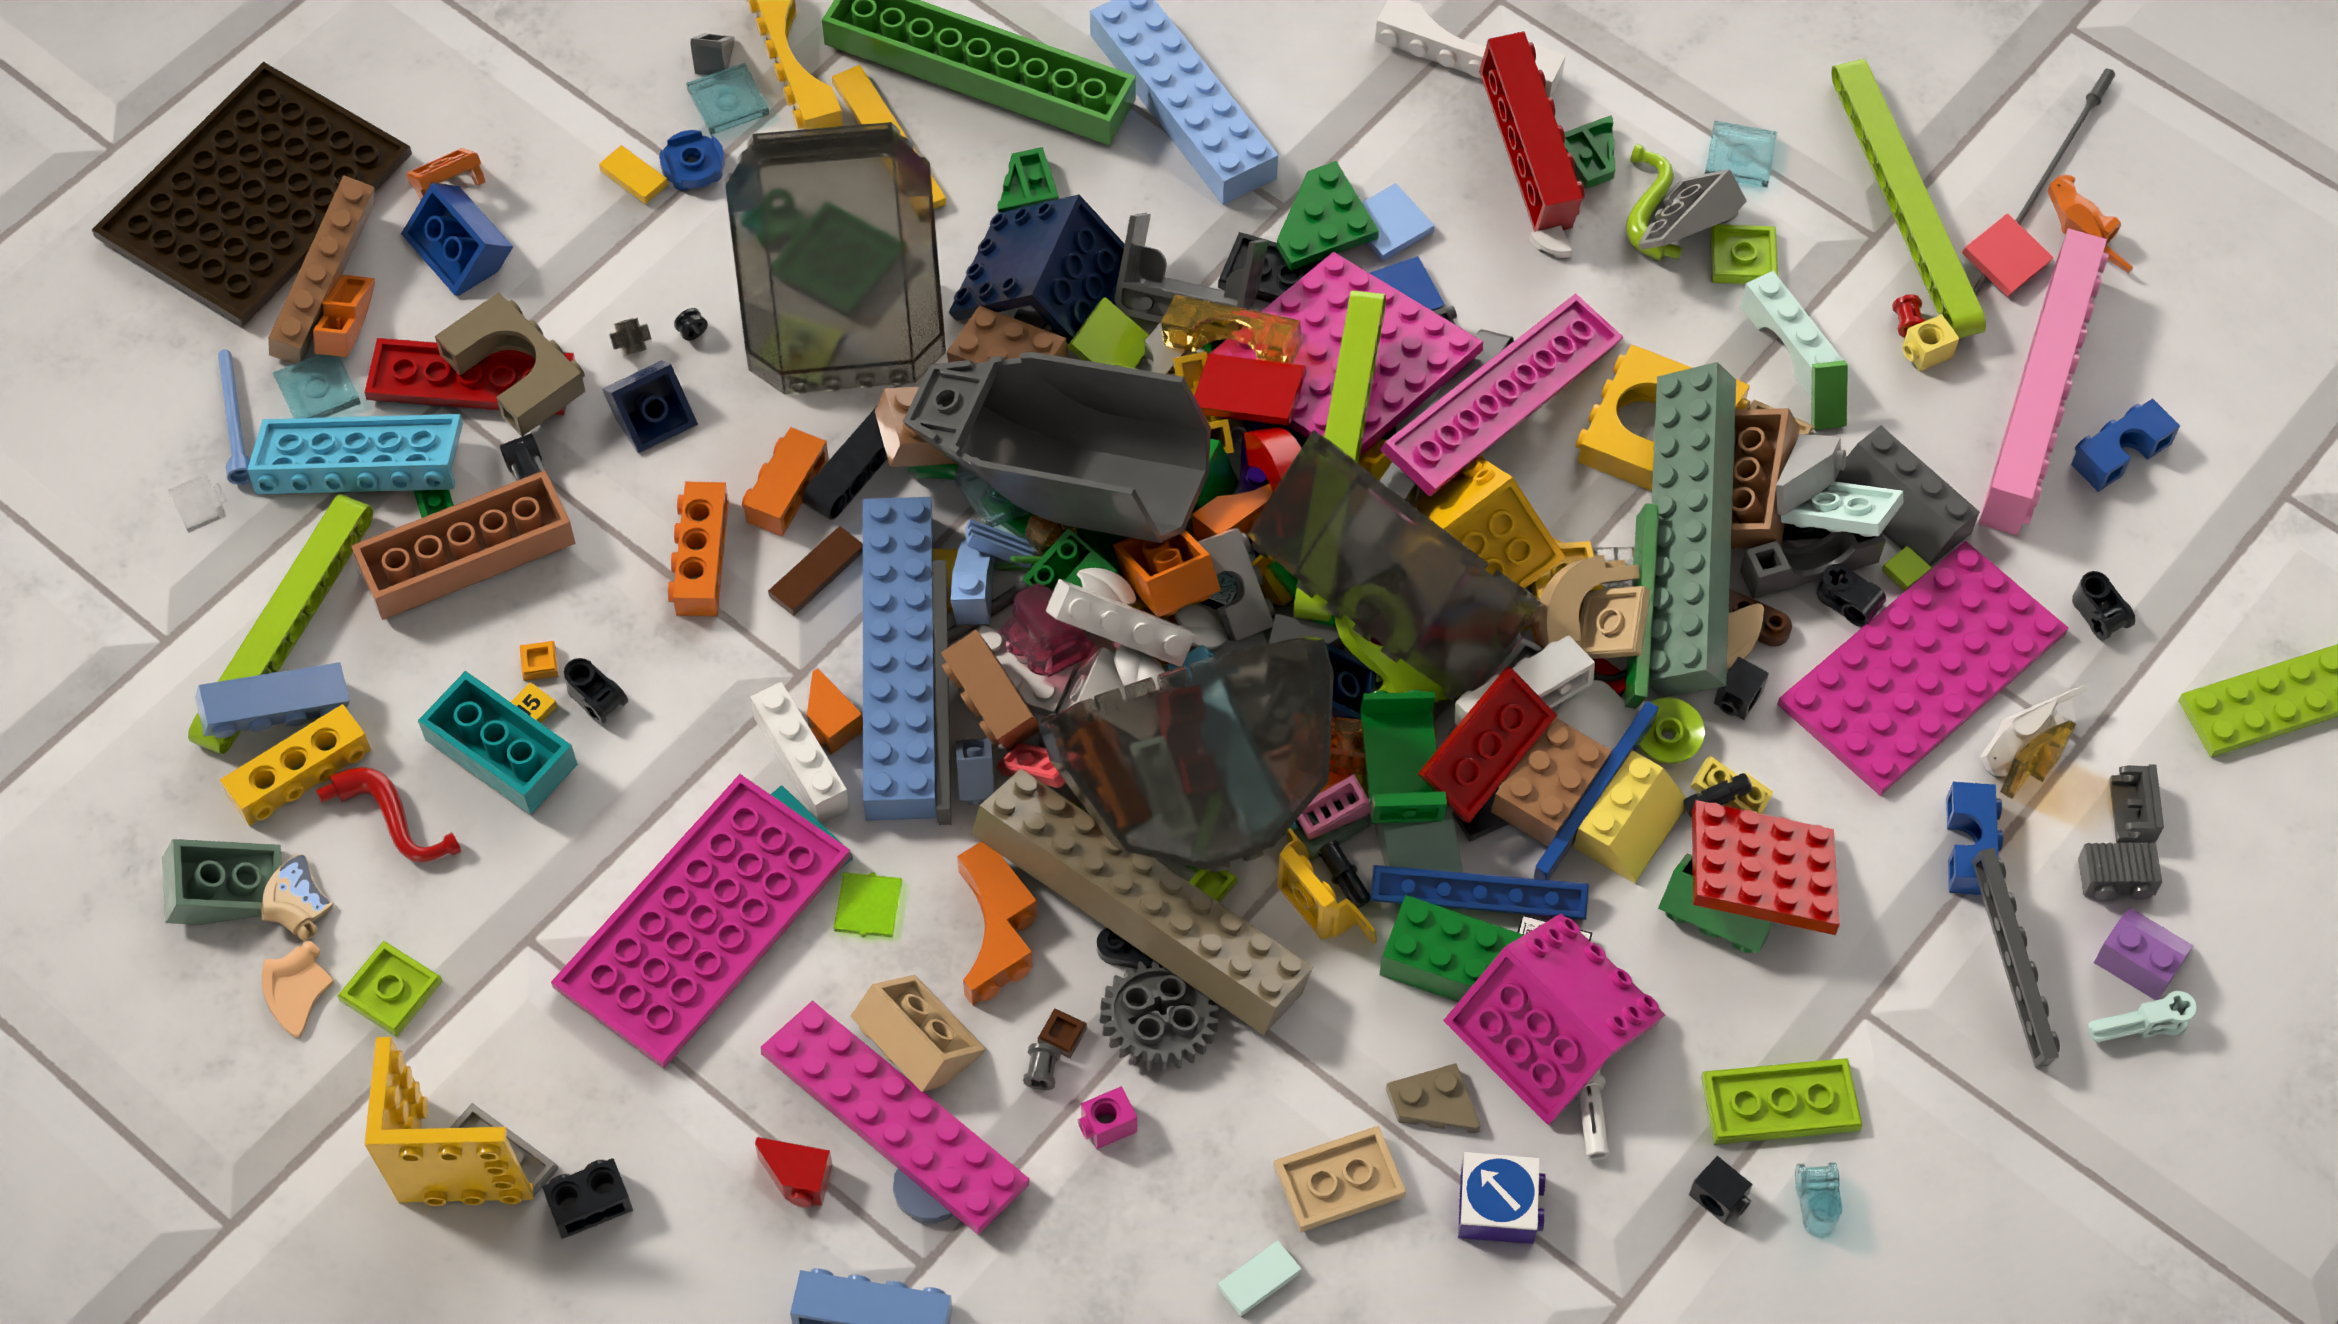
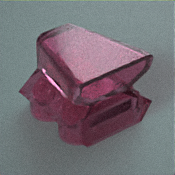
M1037 583L1016 594L1012 616L1000 628L998 633L1005 639V648L1008 652L1017 656H1025L1028 659L1027 666L1031 672L1051 677L1086 659L1095 644L1083 634L1086 630L1057 620L1046 612L1054 591Z

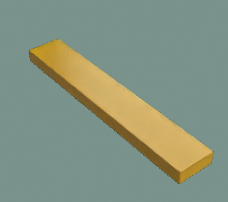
M858 65L832 76V84L916 215L920 216L946 205L945 195L862 67Z

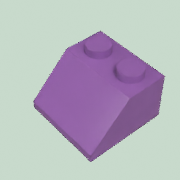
M2129 907L2104 942L2093 963L2152 999L2159 1000L2194 945Z

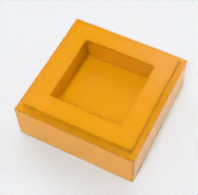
M554 641L519 645L524 681L559 676Z

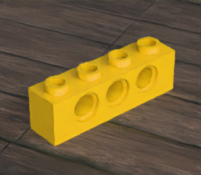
M342 704L220 779V782L227 797L248 826L257 821L268 818L274 810L287 802L299 799L305 791L316 784L328 781L330 775L335 774L345 766L360 761L366 753L371 751L366 734ZM334 746L328 751H323L326 747ZM303 765L300 769L292 770L295 766ZM267 784H273L269 788L261 789L263 786Z

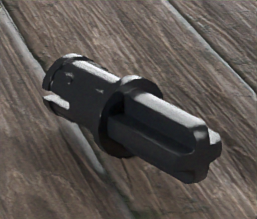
M1337 840L1323 845L1319 849L1318 855L1333 876L1331 881L1340 886L1346 898L1353 902L1358 909L1363 907L1370 901V894L1356 874L1358 868L1356 865H1351Z

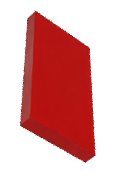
M1506 667L1417 775L1434 792H1446L1447 805L1464 822L1470 823L1557 717V714L1513 668Z

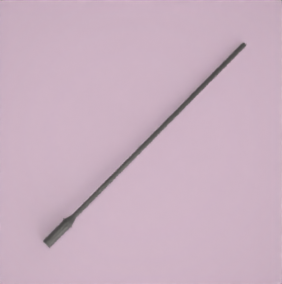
M2105 69L2091 92L2087 94L2084 110L2015 220L2019 225L2024 220L2090 110L2101 103V98L2115 77V72L2112 69ZM1984 274L1981 275L1973 288L1976 296L1987 280Z

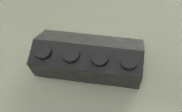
M1882 425L1857 443L1846 457L1845 469L1839 471L1835 482L1903 491L1904 503L1882 533L1901 550L1906 546L1911 548L1930 566L1972 534L1980 513L1979 510Z

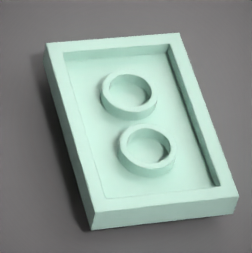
M1834 482L1786 515H1781V523L1794 524L1801 528H1823L1830 532L1858 533L1864 537L1879 536L1904 503L1903 491Z

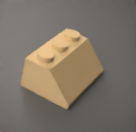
M916 975L872 984L850 1016L860 1026L861 1032L879 1046L886 1059L896 1064L921 1092L943 1087L978 1059L986 1050Z

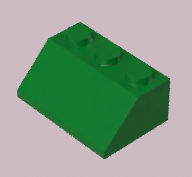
M1688 853L1674 869L1658 909L1666 912L1665 915L1669 919L1679 923L1687 921L1699 927L1698 930L1701 933L1713 938L1723 937L1732 941V945L1736 949L1746 953L1754 951L1759 954L1775 923L1693 905L1692 855Z

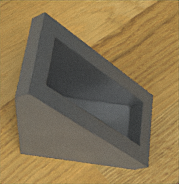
M703 33L691 38L690 46L695 74L726 77L735 37Z

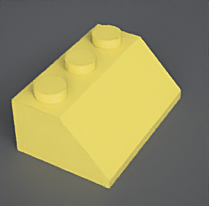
M1632 750L1578 827L1573 848L1635 884L1685 811L1684 799L1686 797L1663 767Z

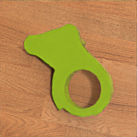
M1367 583L1362 585L1356 584L1340 597L1335 607V623L1339 637L1352 654L1381 676L1383 685L1377 691L1382 690L1388 693H1401L1410 690L1435 692V702H1450L1459 698L1462 687L1455 675L1440 669L1417 650L1414 617L1409 605L1400 592L1394 595L1383 586ZM1364 600L1374 604L1385 616L1389 626V640L1386 646L1373 644L1360 630L1356 619V607L1359 601Z

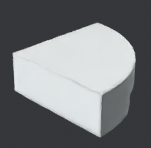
M1561 226L1530 233V242L1537 250L1541 251L1542 249L1547 253L1554 254L1556 258L1571 257L1572 249Z

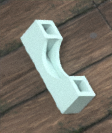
M1774 271L1746 283L1740 307L1758 330L1767 327L1781 338L1792 359L1795 378L1811 398L1812 364L1843 361V359Z

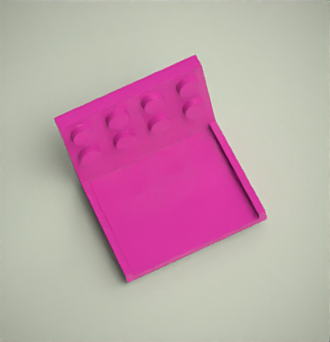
M1560 913L1505 946L1443 1021L1547 1125H1550L1610 1057L1658 1025L1666 1014L1659 1009L1658 1003L1651 996L1644 994L1632 982V978L1627 972L1617 968L1606 957L1604 950L1599 945L1589 941L1580 932L1579 926L1573 920Z

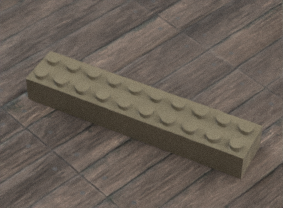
M1023 769L1018 770L979 806L971 832L973 836L1262 1035H1265L1302 995L1313 966Z

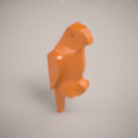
M2071 175L2058 176L2050 183L2047 192L2057 212L2062 232L2066 234L2069 228L2107 239L2103 252L2109 254L2108 261L2130 273L2133 267L2107 246L2118 233L2121 221L2114 216H2104L2093 202L2078 194L2073 184L2076 179Z

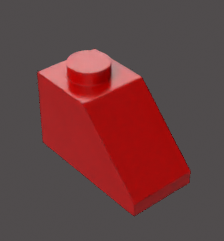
M756 1137L755 1147L758 1159L783 1197L799 1207H811L812 1204L822 1206L833 1165L830 1150Z

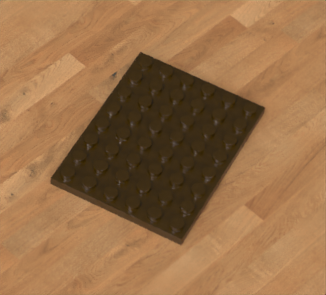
M263 61L92 229V232L96 239L243 327L301 268L343 175L374 186L375 193L412 155L411 147Z

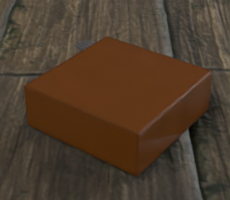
M1054 1008L1038 1036V1043L1056 1046L1060 1049L1062 1055L1071 1058L1087 1030V1023Z

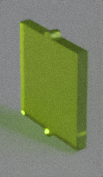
M843 872L834 931L860 934L862 938H865L867 935L893 938L902 878L876 876L875 872H871L869 875Z

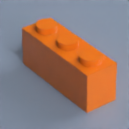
M792 427L789 428L784 438L780 437L777 440L772 458L769 463L762 465L757 483L753 489H748L743 497L742 507L745 511L747 523L783 537L803 504L802 496L807 485L829 460L826 440Z

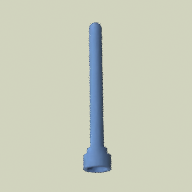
M223 349L218 353L231 451V457L226 464V474L230 483L242 485L251 482L247 471L250 459L245 455L232 355L229 350Z

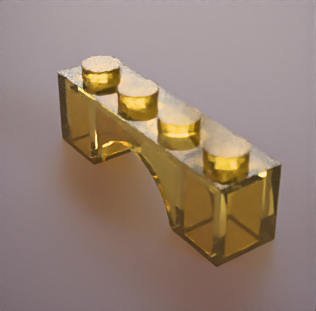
M1176 294L1161 321L1165 346L1193 352L1215 340L1233 339L1242 341L1250 346L1259 360L1293 364L1303 344L1300 320Z

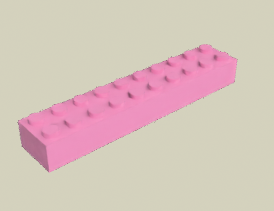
M2069 228L2067 230L2049 281L1978 524L2018 536L2022 524L2029 525L2034 508L2037 506L2042 491V480L2046 476L2050 463L2048 459L2057 439V427L2060 426L2065 411L2064 403L2072 386V375L2075 373L2080 358L2078 354L2087 334L2086 326L2094 309V298L2098 294L2102 281L2100 279L2101 273L2104 272L2109 254L2103 252L2107 239Z

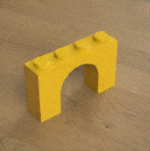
M1631 344L1626 355L1620 354L1615 363L1613 373L1616 375L1614 379H1607L1603 387L1601 398L1604 399L1601 405L1595 404L1588 419V422L1591 423L1589 429H1582L1575 446L1580 449L1578 463L1652 491L1654 442L1627 430L1620 422L1617 413L1626 405L1634 402L1646 401L1656 403L1657 376L1692 367Z

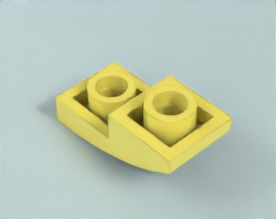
M1709 756L1704 760L1689 787L1701 794V791L1725 780L1732 782L1731 778L1737 774L1714 757ZM1746 773L1752 783L1753 791L1742 797H1739V794L1735 795V800L1722 806L1751 810L1762 814L1774 792Z

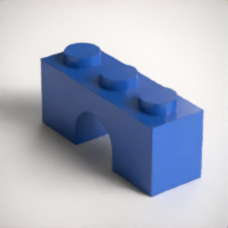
M2152 398L2143 405L2136 404L2131 407L2125 416L2117 422L2114 419L2109 421L2095 436L2091 437L2088 435L2084 437L2075 447L2076 453L2071 465L2099 492L2124 475L2131 457L2122 449L2123 447L2139 451L2148 460L2173 443L2180 425Z
M1953 781L1947 794V829L1964 831L1975 841L1973 845H1954L1948 859L1949 893L1982 895L1971 860L1981 850L1995 848L1997 857L1998 851L2002 850L2003 831L1997 830V820H2000L2002 813V800L1996 798V785Z

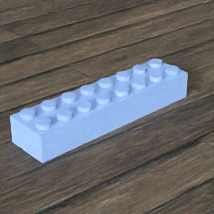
M1111 0L1090 10L1091 37L1116 69L1136 76V95L1222 205L1277 179L1278 154L1155 0Z

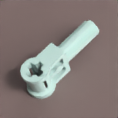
M2173 991L2164 999L2141 1004L2138 1011L2091 1021L2088 1023V1034L2090 1039L2096 1043L2139 1033L2140 1038L2163 1033L2177 1036L2186 1030L2189 1021L2196 1014V1002L2186 992Z

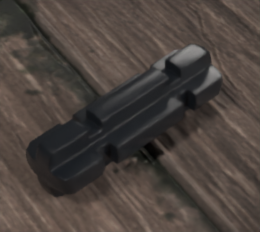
M1741 773L1732 777V782L1725 780L1701 791L1702 795L1700 796L1694 794L1685 798L1684 806L1686 811L1692 817L1695 800L1724 805L1735 800V795L1739 794V797L1751 793L1753 787L1746 773Z

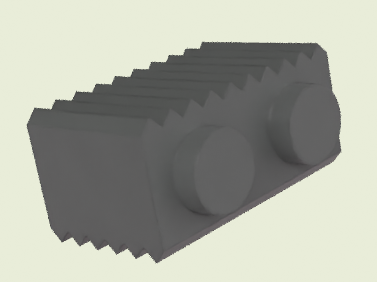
M2097 842L2093 844L2086 843L2078 857L2083 895H2095L2096 899L2110 900L2117 895H2131V898L2135 900H2144L2156 895L2162 884L2157 846L2154 842L2150 844L2147 842L2143 844L2140 842L2135 844L2133 842L2128 844L2125 842L2121 844L2118 842L2114 844L2111 842L2107 844L2104 842L2100 844Z

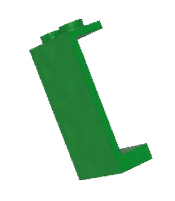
M1380 690L1364 693L1361 722L1371 824L1443 822L1447 807L1446 792H1434L1417 775L1436 752L1432 715L1435 692L1410 690L1401 693H1388L1387 691Z

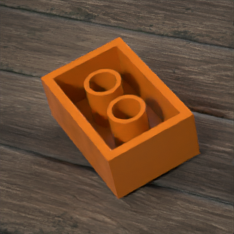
M1186 530L1161 543L1129 537L1112 545L1123 579L1128 582L1133 591L1158 618L1173 615L1180 608L1193 602H1203L1209 599L1212 594L1221 591L1210 554Z

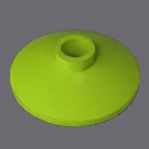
M1666 697L1651 701L1652 704L1659 707L1657 717L1640 743V749L1653 760L1666 764H1677L1692 758L1701 748L1705 737L1704 723L1698 711L1689 703L1677 698ZM1665 731L1671 732L1674 738L1671 740L1666 739L1662 736V733Z

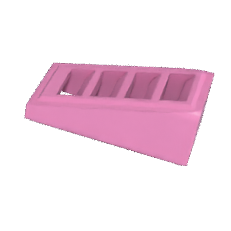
M1353 774L1292 810L1306 836L1311 840L1370 814L1369 799ZM1354 795L1357 802L1350 804L1347 797ZM1338 800L1341 801L1344 807L1339 812L1334 805V802ZM1324 806H1327L1332 814L1327 819L1320 809ZM1312 811L1320 822L1314 826L1307 815Z

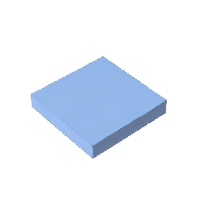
M1396 183L1362 202L1379 230L1378 239L1366 244L1382 262L1434 232L1435 225Z

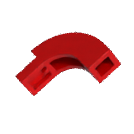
M1271 427L1245 432L1244 438L1248 466L1257 467L1264 472L1273 492L1279 537L1297 536L1309 524L1315 491L1313 476L1306 456L1293 435L1283 428Z

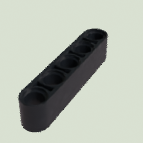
M876 407L811 480L803 493L802 503L830 520L836 519L888 459L875 415Z

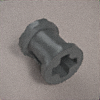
M1033 1043L1029 1045L1028 1054L1031 1057L1028 1073L1024 1074L1023 1077L1024 1085L1033 1089L1052 1090L1055 1088L1056 1083L1053 1074L1055 1063L1060 1059V1049L1046 1043Z

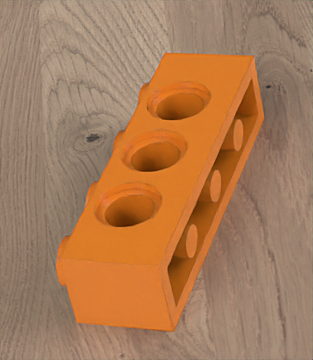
M685 481L684 495H678L677 513L681 515V523H675L674 542L678 544V552H672L671 572L675 573V580L668 583V601L674 602L676 616L718 617L729 506L726 482ZM705 518L702 521H696L697 519ZM696 547H703L699 550H693ZM694 576H700V577L697 578V579H690L691 577H694Z

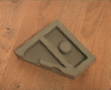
M1457 1063L1386 1084V1091L1398 1122L1415 1125L1425 1123L1430 1127L1445 1129V1125L1467 1128L1468 1133L1480 1132L1481 1125Z

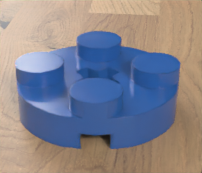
M687 130L671 136L667 140V146L663 151L661 149L659 154L663 175L679 191L707 186L719 181L723 176L722 170L725 165L723 147L717 138L712 135L711 138L703 136L702 131ZM689 156L699 159L697 162L688 163Z

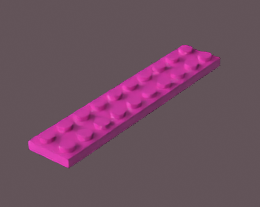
M1575 293L1388 439L1380 451L1426 494L1432 496L1614 349L1623 339V336Z

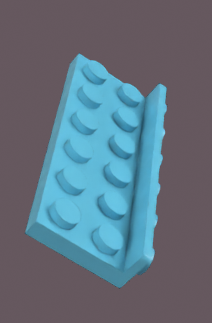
M461 414L263 419L247 471L256 494L451 490L455 486L452 467L463 422Z

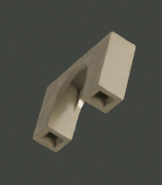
M499 292L435 336L440 356L459 375H462L491 354L503 350L521 351L535 359L534 367L526 377L496 397L501 416L522 437L586 392L583 382L585 374L580 365L574 360L570 362L564 356L561 347L554 340L548 341L543 336L541 328L534 320L528 321L523 316L516 302L506 300Z

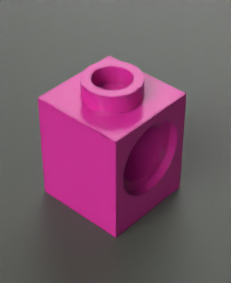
M1122 1086L1081 1103V1118L1077 1119L1078 1125L1086 1140L1091 1138L1096 1149L1137 1132V1115ZM1102 1115H1110L1115 1120L1111 1123L1103 1124L1097 1118Z

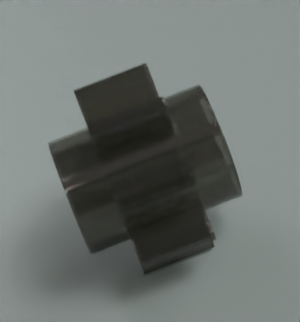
M638 317L614 323L616 332L609 334L614 350L621 348L623 356L647 350L645 341L652 339L647 323L640 325Z

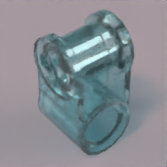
M1829 1162L1827 1166L1805 1167L1803 1163H1797L1795 1183L1800 1199L1804 1228L1814 1237H1828L1835 1231L1843 1207L1837 1164ZM1815 1211H1824L1830 1218H1821Z

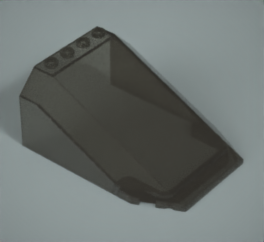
M892 122L752 134L747 143L746 150L742 151L737 159V167L725 179L748 370L782 394L793 393L800 395L815 391L834 392L849 388L867 389L873 386H901L906 383H916L927 372L929 366L935 364L946 353L930 162L925 157H920L913 150V144L900 134V130Z

